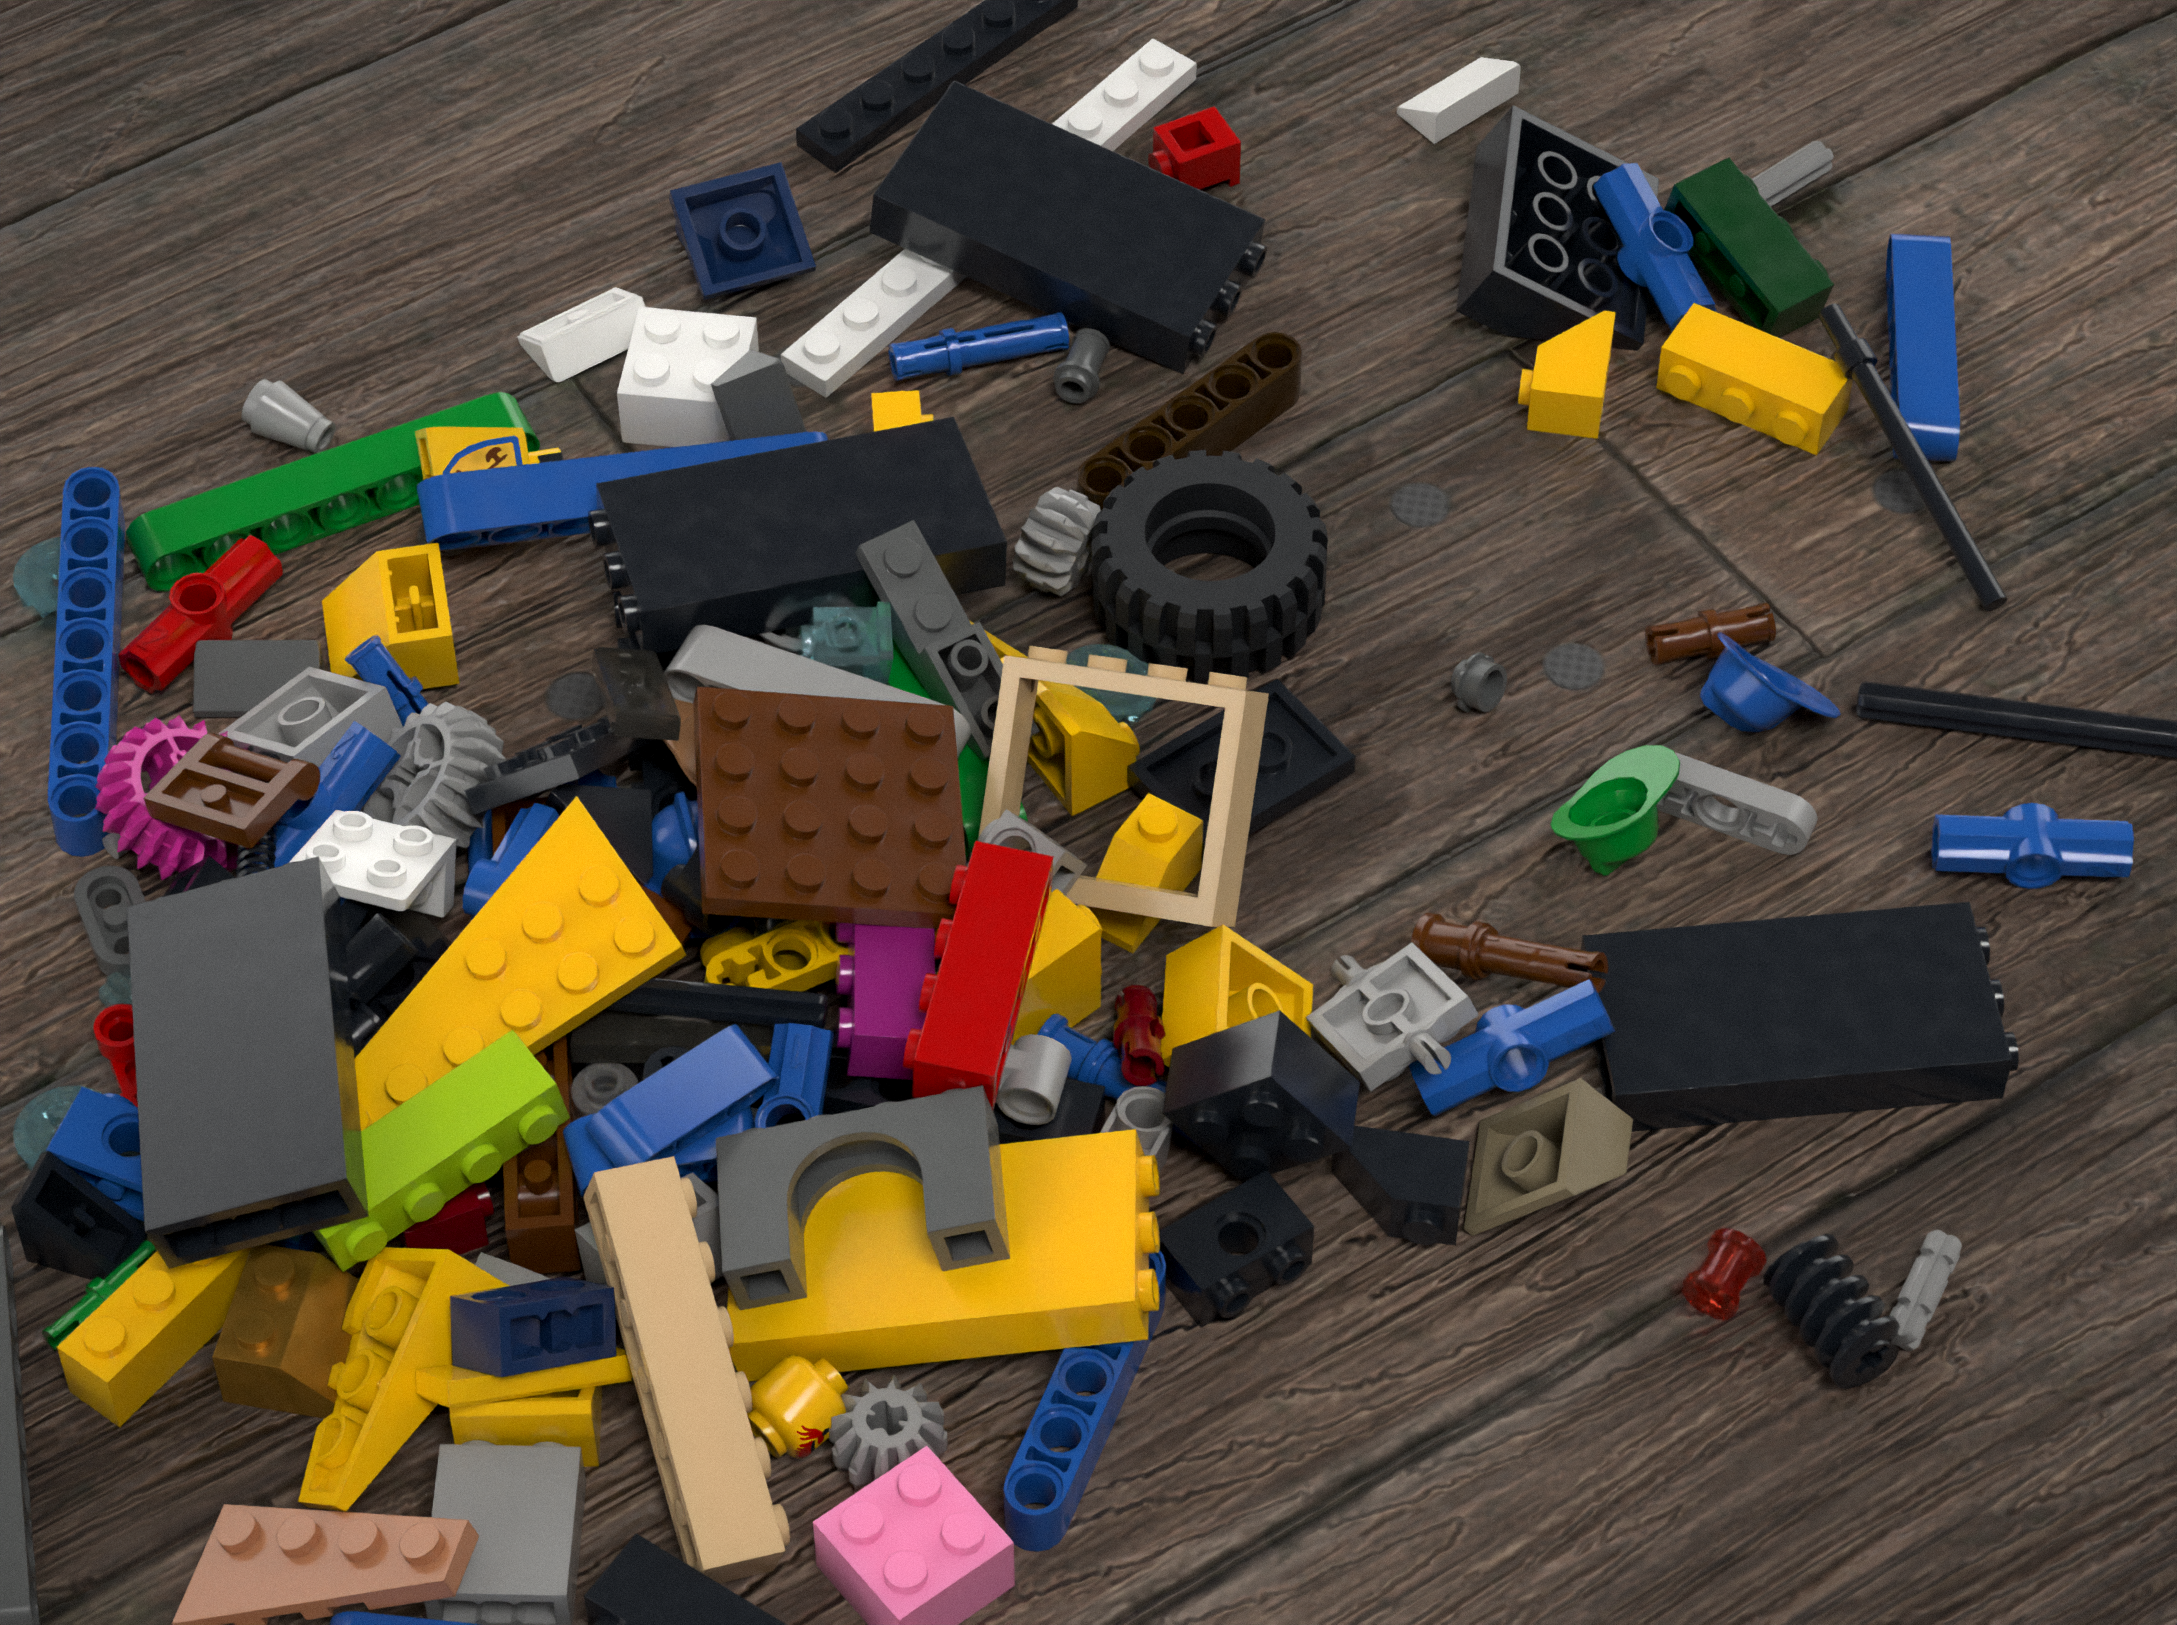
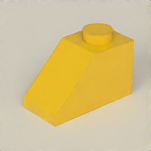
M1602 311L1538 345L1534 370L1522 369L1518 404L1529 406L1527 430L1598 439L1616 312Z
M1148 793L1113 836L1096 878L1183 892L1202 868L1203 820ZM1086 906L1093 912L1101 925V938L1132 954L1161 920V918Z

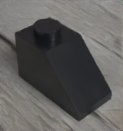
M1354 1125L1352 1147L1332 1154V1174L1388 1236L1404 1238L1420 1245L1440 1243L1456 1246L1470 1141Z

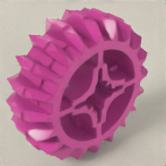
M180 715L170 720L167 726L155 717L151 722L146 723L143 729L135 726L132 730L128 731L118 745H114L105 758L106 764L98 774L95 786L101 791L97 796L95 809L107 814L103 820L102 832L120 834L121 837L117 842V852L132 849L138 854L137 869L149 863L158 866L161 881L171 876L174 871L180 873L208 856L212 857L230 873L237 868V850L239 847L237 844L152 818L143 799L148 793H144L141 773L148 772L152 780L148 786L151 790L207 734L205 720L195 724L192 729H188ZM228 731L220 735L228 737Z

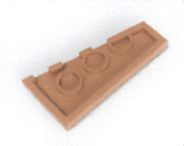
M224 1504L172 1625H223L230 1623L235 1625H267L268 1617L299 1612L306 1620L333 1616L335 1609L343 1605L362 1602L365 1603L369 1610L455 1597L479 1535L469 1520Z

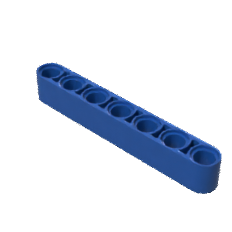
M802 432L437 475L421 481L416 486L427 544L439 543V549L442 551L590 533L588 511L597 509L596 483L828 440V437L823 432Z
M99 467L81 468L72 473L66 480L63 488L48 780V803L56 843L62 851L72 856L80 857L94 855L105 848L102 838L109 833L102 831L104 826L103 820L107 814L95 809L97 796L101 792L95 786L97 784V776L106 764L105 758L111 748L116 745L120 667L118 654L120 653L125 519L118 480L113 473ZM82 761H89V762H87V763L76 764V763L82 762ZM78 814H87L82 817H73Z

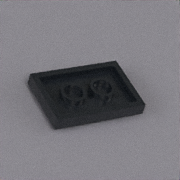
M1278 679L1255 691L1268 693L1269 697L1248 836L1355 772L1356 756ZM1225 709L1127 766V782L1143 799L1150 793L1203 820L1202 860Z
M631 706L598 719L597 723L582 727L580 724L547 737L546 741L516 752L515 756L483 768L487 780L464 790L473 814L475 815L579 779L660 738L650 720V713L637 717L634 707Z

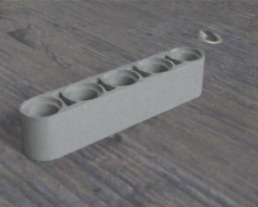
M698 625L690 631L662 677L664 689L673 699L693 703L697 686L945 705L708 625ZM954 709L957 757L959 758L970 739L972 731L965 717Z

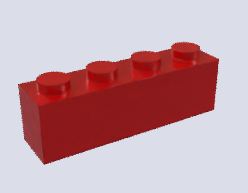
M975 841L968 866L957 864L949 897V903L957 905L953 920L941 919L935 942L934 957L940 958L942 961L938 974L926 973L920 994L919 1012L925 1013L926 1018L922 1030L910 1029L905 1046L903 1068L913 1070V1097L921 1098L941 1094L950 1089H967L983 1085L993 1111L1051 897L1054 856Z

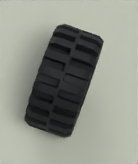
M1206 450L1189 451L1187 458L1177 460L1174 459L1173 454L1157 459L1153 463L1152 469L1147 471L1142 466L1124 479V487L1120 485L1115 487L1103 501V509L1096 515L1092 541L1093 609L1097 621L1106 628V636L1120 651L1128 648V658L1145 669H1148L1149 663L1187 668V677H1193L1194 683L1208 684L1209 672L1247 677V679L1249 678V672L1257 669L1261 674H1264L1281 664V655L1286 656L1288 659L1295 655L1306 644V637L1315 632L1321 620L1322 607L1325 605L1328 536L1326 524L1320 519V510L1313 498L1307 493L1302 494L1301 485L1286 473L1279 477L1275 474V468L1271 464L1256 458L1251 463L1242 460L1240 453L1223 451L1222 456H1206ZM1219 553L1238 558L1254 567V569L1241 576L1227 580L1202 581L1178 575L1164 567V565L1186 555Z

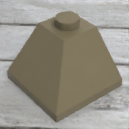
M1580 1078L1480 1120L1464 1230L1474 1236L1626 1174L1633 1118Z

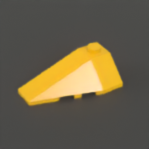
M984 630L1002 664L1004 663L1005 655L1028 658ZM1038 680L1033 720L1040 732L1030 738L1027 762L1069 814L1074 816L1132 787L1127 782V766L1136 761V757L1140 754V747L1129 725L1125 722L1118 723L1101 702L1073 685Z
M384 1247L379 1254L368 1260L348 1304L342 1325V1330L352 1335L345 1364L339 1362L332 1365L327 1384L328 1387L337 1391L333 1413L324 1418L316 1428L298 1499L299 1503L308 1508L346 1512L438 1404L421 1398V1395L416 1394V1369L452 1364L450 1296L509 1285L449 1249Z

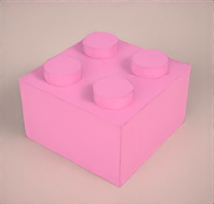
M925 1446L813 1521L816 1566L868 1625H959L1015 1586L1014 1542L928 1446Z

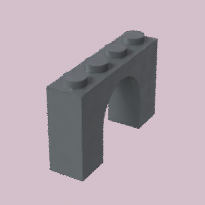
M983 1085L967 1089H950L941 1094L901 1102H883L874 1107L834 1115H817L808 1120L768 1128H751L741 1133L716 1138L722 1272L740 1310L807 1298L804 1231L807 1219L817 1202L833 1187L849 1178L870 1172L899 1173L923 1185L927 1234L942 1271L1010 1259L998 1124Z

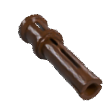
M1425 913L1416 923L1411 942L1436 966L1461 970L1464 977L1472 980H1481L1494 973L1571 988L1590 979L1599 993L1604 987L1606 980L1592 977L1591 973L1582 972V970L1608 974V960L1603 952H1589L1501 936L1489 923L1475 921L1471 925L1465 926L1448 923L1442 915L1437 913Z

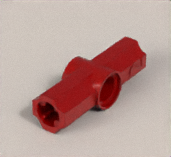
M249 535L246 539L240 538L204 573L189 574L177 580L170 589V605L118 654L121 668L129 674L135 685L151 694L156 690L162 691L194 660L197 641L232 639V623L283 575L281 561L270 551L267 543Z

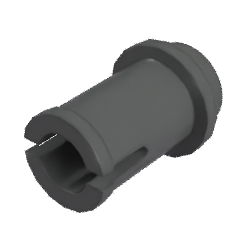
M1088 328L1077 331L1072 340V347L1066 361L1059 364L1055 369L1053 380L1056 392L1067 402L1083 403L1087 399L1092 398L1099 389L1100 379L1098 373L1110 349L1109 340L1100 331Z

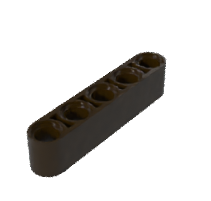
M1279 332L1264 333L1250 341L1085 460L1077 472V492L1087 496L1089 501L1099 505L1100 510H1102L1103 501L1118 485L1124 487V479L1142 466L1147 471L1152 469L1153 463L1157 459L1172 454L1175 460L1187 458L1189 451L1206 450V456H1222L1223 451H1233L1293 407L1299 400L1302 349L1299 342L1294 337Z

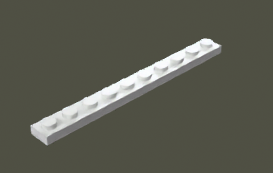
M1152 38L1052 124L1114 151L1196 80L1197 63ZM904 249L781 354V361L784 364L786 373L827 398L967 276Z

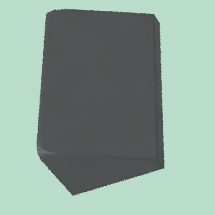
M750 350L711 383L730 441L806 432L784 364L780 359Z
M316 640L197 641L194 653V717H242L306 668L313 667L325 671L321 644Z

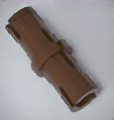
M1767 602L1716 613L1714 609L1698 611V617L1675 623L1647 626L1645 629L1648 655L1654 654L1651 655L1650 659L1654 665L1706 654L1708 659L1719 657L1725 648V645L1717 636L1719 632L1725 634L1740 646L1771 642L1776 638L1775 620L1773 613H1770V606Z

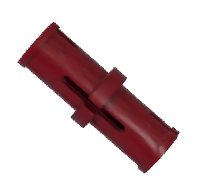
M1131 985L1122 989L1124 998L1120 995H1117L1115 998V1010L1118 1019L1113 1027V1042L1115 1048L1121 1054V1070L1125 1079L1136 1086H1147L1157 1081L1155 1072L1160 1076L1164 1073L1165 1064L1161 1052V1040L1166 1036L1162 1019L1157 1016L1155 994L1143 985Z

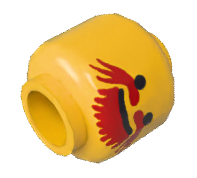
M788 1355L750 1387L752 1411L747 1413L752 1433L755 1438L761 1437L767 1446L768 1452L778 1459L785 1453L797 1459L808 1457L829 1439L831 1417L846 1413L841 1396L848 1390V1386L839 1372L824 1358H820L813 1364L801 1356Z

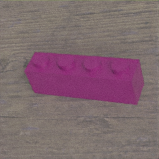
M836 923V942L848 943V955H839L837 962L836 994L847 995V1008H838L835 1035L836 1048H847V1075L913 1080V1070L903 1068V1058L910 1029L922 1030L926 1018L925 1013L919 1012V1000L926 973L935 974L934 929Z

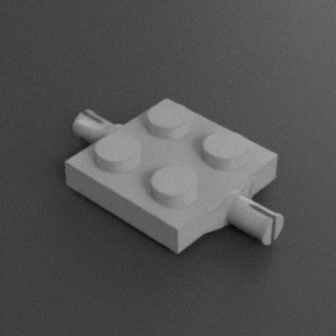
M1411 942L1386 961L1369 967L1367 970L1363 969L1349 955L1340 957L1347 970L1337 959L1334 961L1331 968L1332 976L1343 987L1331 1000L1305 1018L1316 1036L1370 1092L1382 1083L1398 1077L1405 1070L1406 1066L1415 1060H1418L1433 1075L1442 1073L1435 1060L1445 1070L1449 1067L1451 1055L1439 1043L1450 1040L1458 1033L1461 1027L1479 1014L1468 995L1418 947Z

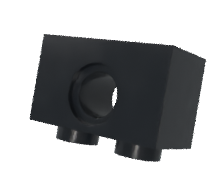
M1266 1170L1159 1231V1250L1164 1255L1166 1262V1286L1200 1328L1221 1316L1224 1318L1232 1317L1244 1310L1254 1297L1277 1284H1290L1306 1271L1308 1266L1312 1264L1314 1225ZM1230 1252H1243V1253H1246V1254H1245V1255H1232V1254H1229V1253H1230Z

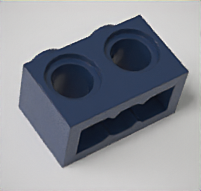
M559 1277L450 1296L452 1366L498 1377H506L616 1356L615 1293L612 1286L570 1277Z

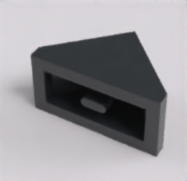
M561 784L552 790L544 805L554 808L560 816L577 796L636 881L642 886L647 887L653 877L651 790Z
M50 1151L40 1154L11 1206L26 1261L89 1280H93L95 1277H100L101 1279L107 1277L132 1255L147 1237L143 1224Z

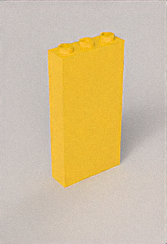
M1136 1129L1000 1144L1010 1259L942 1271L927 1234L922 1184L908 1176L894 1172H870L854 1176L839 1183L817 1202L806 1222L804 1252L807 1298L740 1310L728 1287L727 1311L732 1322L734 1343L729 1348V1352L737 1372L743 1371L748 1382L758 1381L788 1355L801 1356L813 1364L820 1358H824L838 1372L1148 1340L1149 1312L1158 1311L1160 1304L1157 1275L1154 1269H1149V1254L1158 1253L1160 1249L1157 1217L1154 1211L1149 1212V1197L1159 1196L1160 1193L1159 1170L1155 1155L1145 1156Z

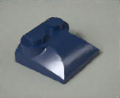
M782 162L670 190L669 201L676 220V235L685 247L703 300L816 270L812 252Z

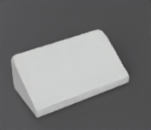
M1480 57L1398 106L1397 114L1435 144L1517 95L1519 92L1521 67L1514 61Z
M615 287L521 332L517 338L524 350L551 380L562 382L627 350L638 308L645 307L641 296Z

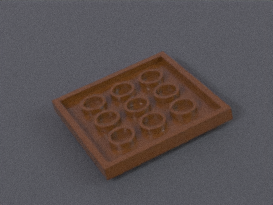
M697 686L693 701L702 914L938 929L942 918L953 920L957 905L949 903L952 879L957 864L966 866L953 706Z

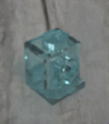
M877 602L876 607H813L810 625H800L799 655L887 685L893 663L890 602Z

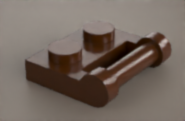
M207 733L143 799L152 818L252 849L298 799L305 801L314 796L320 784V770L316 764L297 758L292 759L290 762H285L236 747L228 737Z

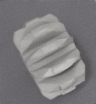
M1057 486L1041 495L1036 507L1030 509L1029 517L1025 525L1021 527L1022 533L1014 546L1016 554L1013 559V567L1018 572V576L1030 582L1032 587L1045 593L1050 591L1060 596L1078 586L1081 576L1088 572L1089 564L1092 560L1093 525L1096 515L1101 511L1100 506L1089 501L1088 497L1071 489L1067 491Z
M895 1375L887 1383V1388L877 1389L865 1378L863 1385L860 1387L861 1397L842 1394L846 1413L831 1417L829 1441L833 1443L832 1460L837 1467V1471H849V1481L853 1484L855 1490L873 1482L925 1446H928L937 1457L944 1456L948 1447L947 1431L943 1427L944 1412L939 1402H927V1392L923 1389L921 1383L906 1391H902L900 1382Z

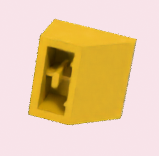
M439 543L376 551L322 600L332 673L362 680L354 668L345 661V657L365 640L377 634L381 638L382 644L409 678L417 677L424 686L423 689L460 684Z

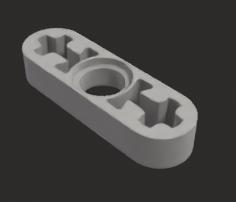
M1675 752L1680 761L1679 776L1670 790L1657 803L1659 811L1777 853L1792 855L1804 850L1818 820L1816 811L1806 800L1793 793ZM1712 795L1719 796L1729 800L1735 806H1737V808H1731L1721 804L1716 799H1714Z

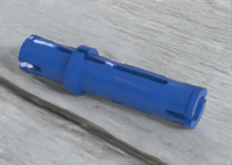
M1062 312L970 331L955 332L953 328L939 330V336L911 342L889 344V362L896 382L931 373L946 372L948 376L961 374L962 368L1026 357L1043 352L1069 349V332Z

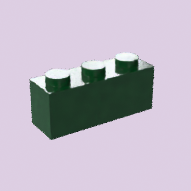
M1730 157L1674 184L1664 211L1677 215L1689 227L1693 236V246L1688 252L1749 326L1781 338L1818 319V313L1824 308L1834 283L1830 280L1822 263L1813 259L1797 240L1789 223L1773 211L1759 194L1754 181L1749 176L1743 174Z

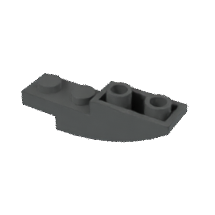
M912 520L859 545L855 554L885 607L880 616L913 672L933 701L953 706L956 711L965 717L972 731L967 745L982 761L990 758L1003 664L980 622L970 623L917 524ZM1034 720L1032 721L1030 738L1040 732Z

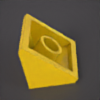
M602 1385L449 1408L454 1443L457 1445H462L472 1440H482L495 1445L532 1446L539 1442H556L566 1447H581L584 1467L599 1466Z

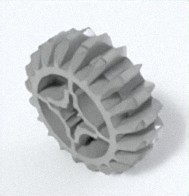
M446 701L439 706L429 703L422 709L420 714L412 712L407 716L405 726L402 729L396 727L392 729L391 739L387 744L396 750L401 757L360 811L368 814L372 819L401 826H421L427 828L434 834L456 839V849L458 847L467 848L470 845V836L477 828H484L482 820L488 810L474 815L464 790L487 780L483 768L506 759L501 754L504 741L496 736V729L488 725L486 719L473 711H468L458 705L454 706Z

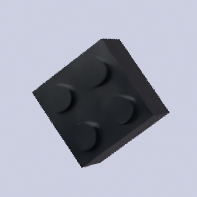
M1279 1010L1174 1047L1172 1049L1162 1114L1244 1183L1266 1170L1270 1174H1274L1350 1149L1352 1147L1360 1082Z

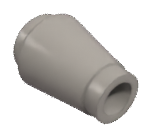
M267 379L259 381L249 393L242 409V420L251 425L252 433L304 450H310L316 454L323 452L328 447L335 433L336 425L334 422L326 419L321 412L281 380L275 383Z

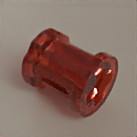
M1720 1228L1715 1230L1707 1243L1709 1254L1699 1270L1688 1273L1683 1281L1682 1294L1696 1310L1715 1319L1728 1320L1733 1318L1739 1309V1294L1748 1279L1761 1273L1767 1263V1259L1761 1246L1751 1237L1734 1229Z

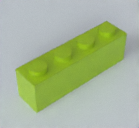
M511 1030L361 1131L369 1217L312 1231V1233L342 1272L359 1261L373 1258L384 1249L387 1242L415 1223L426 1221L435 1216L447 1201L474 1183L488 1180L500 1169L503 1163L528 1146L547 1140L554 1134L559 1125L570 1119L557 1084L517 1034Z

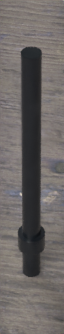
M1834 303L1826 306L1818 313V318L1837 349L1834 358L1847 379H1854L1985 610L1993 611L2007 602L2008 598L1875 368L1878 361L1866 339L1857 337L1839 304Z

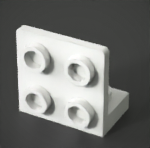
M335 810L290 861H302L319 856L340 897L396 911L410 909L443 918L454 906L456 839L434 834L429 829L421 826H401L372 819L368 814L359 811L344 812Z

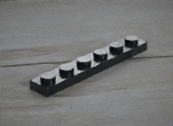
M984 0L797 127V146L834 173L839 172L935 106L953 81L963 85L967 84L1078 7V0Z

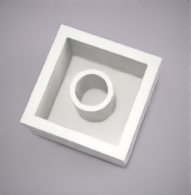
M639 307L617 391L622 442L681 447L730 441L711 383L748 351L754 350L759 352L757 318Z

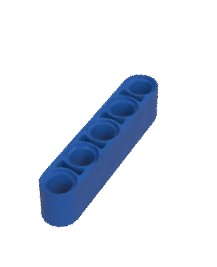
M1890 234L1886 257L1890 395L1927 459L1931 461L1955 462L1959 447L1960 409L1951 239L1949 236ZM1893 449V457H1894V459H1899L1898 456H1897V454L1895 453V451H1894V449Z
M1160 1250L1158 1253L1149 1254V1269H1154L1157 1275L1160 1304L1158 1311L1149 1312L1148 1340L1064 1348L1008 1471L1003 1488L1006 1534L1014 1542V1545L1023 1550L1034 1552L1049 1550L1062 1540L1068 1530L1164 1312L1166 1262ZM1081 1391H1092L1097 1394L1091 1396H1081L1075 1393ZM1064 1446L1069 1447L1072 1450L1061 1453L1054 1452L1050 1449L1053 1447ZM1035 1502L1047 1505V1507L1038 1510L1027 1509L1024 1506Z

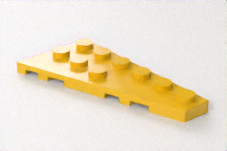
M577 796L355 1058L361 1131L511 1030L517 1034L529 1051L535 1055L686 956L679 940Z

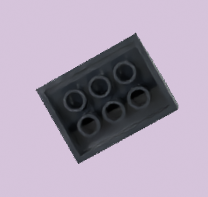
M1513 105L1476 148L1456 311L1504 335L1550 340L1602 311L1616 312L1612 348L1638 351L1644 344L1649 290L1647 287L1634 283L1621 270L1617 257L1619 250L1624 244L1593 187L1603 174L1617 169L1622 164L1629 163ZM1641 170L1657 198L1659 178Z

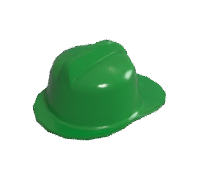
M1644 745L1626 750L1608 760L1594 772L1578 792L1553 814L1550 825L1555 835L1566 840H1573L1581 855L1589 861L1591 867L1598 875H1609L1627 860L1648 850L1655 843L1659 829L1657 803L1670 790L1679 776L1680 761L1674 750L1662 745Z

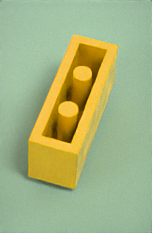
M1693 303L1661 347L1656 388L1678 399L1688 401L1726 417L1730 421L1750 427L1785 444L1795 446L1817 456L1848 411L1853 379H1847L1836 361Z
M251 1247L170 1269L159 1252L156 1251L57 1346L69 1391L120 1428L223 1327Z

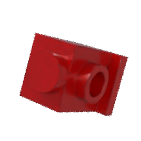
M1215 106L1153 127V153L1148 155V165L1150 168L1199 190L1222 181H1226L1229 187L1240 184L1241 141Z

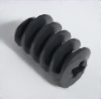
M1823 1234L1807 1242H1802L1779 1256L1764 1274L1763 1285L1769 1286L1770 1294L1779 1306L1785 1307V1315L1793 1326L1800 1328L1799 1334L1809 1347L1815 1348V1356L1823 1367L1830 1369V1376L1837 1387L1850 1389L1874 1380L1890 1368L1899 1352L1897 1345H1891L1890 1342L1898 1334L1900 1325L1894 1316L1879 1318L1885 1307L1883 1301L1876 1295L1864 1297L1870 1286L1863 1275L1850 1276L1854 1268L1852 1259L1849 1255L1844 1254L1834 1256L1839 1248V1243L1834 1235Z

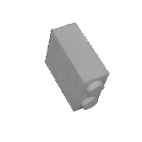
M482 1440L467 1441L462 1445L440 1444L431 1517L469 1520L478 1533L479 1538L456 1596L424 1601L428 1619L480 1625H573L586 1493V1477L581 1447H566L556 1442H539L532 1446L495 1445Z

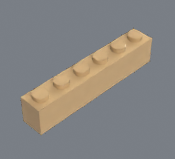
M674 1156L594 1172L583 1198L607 1285L614 1287L616 1318L683 1561L718 1583L771 1572L785 1553V1546L790 1543L789 1524L782 1505L772 1504L766 1479H769L771 1476L768 1449L761 1437H753L747 1413L752 1411L751 1390L744 1372H735L729 1348L734 1343L732 1322L725 1306H716L710 1285L715 1280V1264L708 1243L706 1241L698 1242L692 1218H695L697 1215V1202L693 1185L688 1177L680 1178Z

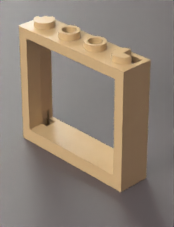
M1029 646L1028 658L1005 655L979 836L985 827L992 821L999 819L1006 809L1019 816L1038 680L1223 707L1225 712L1198 894L1080 875L1066 897L1074 904H1082L1084 906L1210 927H1219L1222 924L1227 927H1235L1269 694L1247 691V677L1209 672L1207 685L1186 682L1187 668L1149 663L1146 676L1126 673L1127 660L1089 654L1087 667L1066 664L1068 651Z

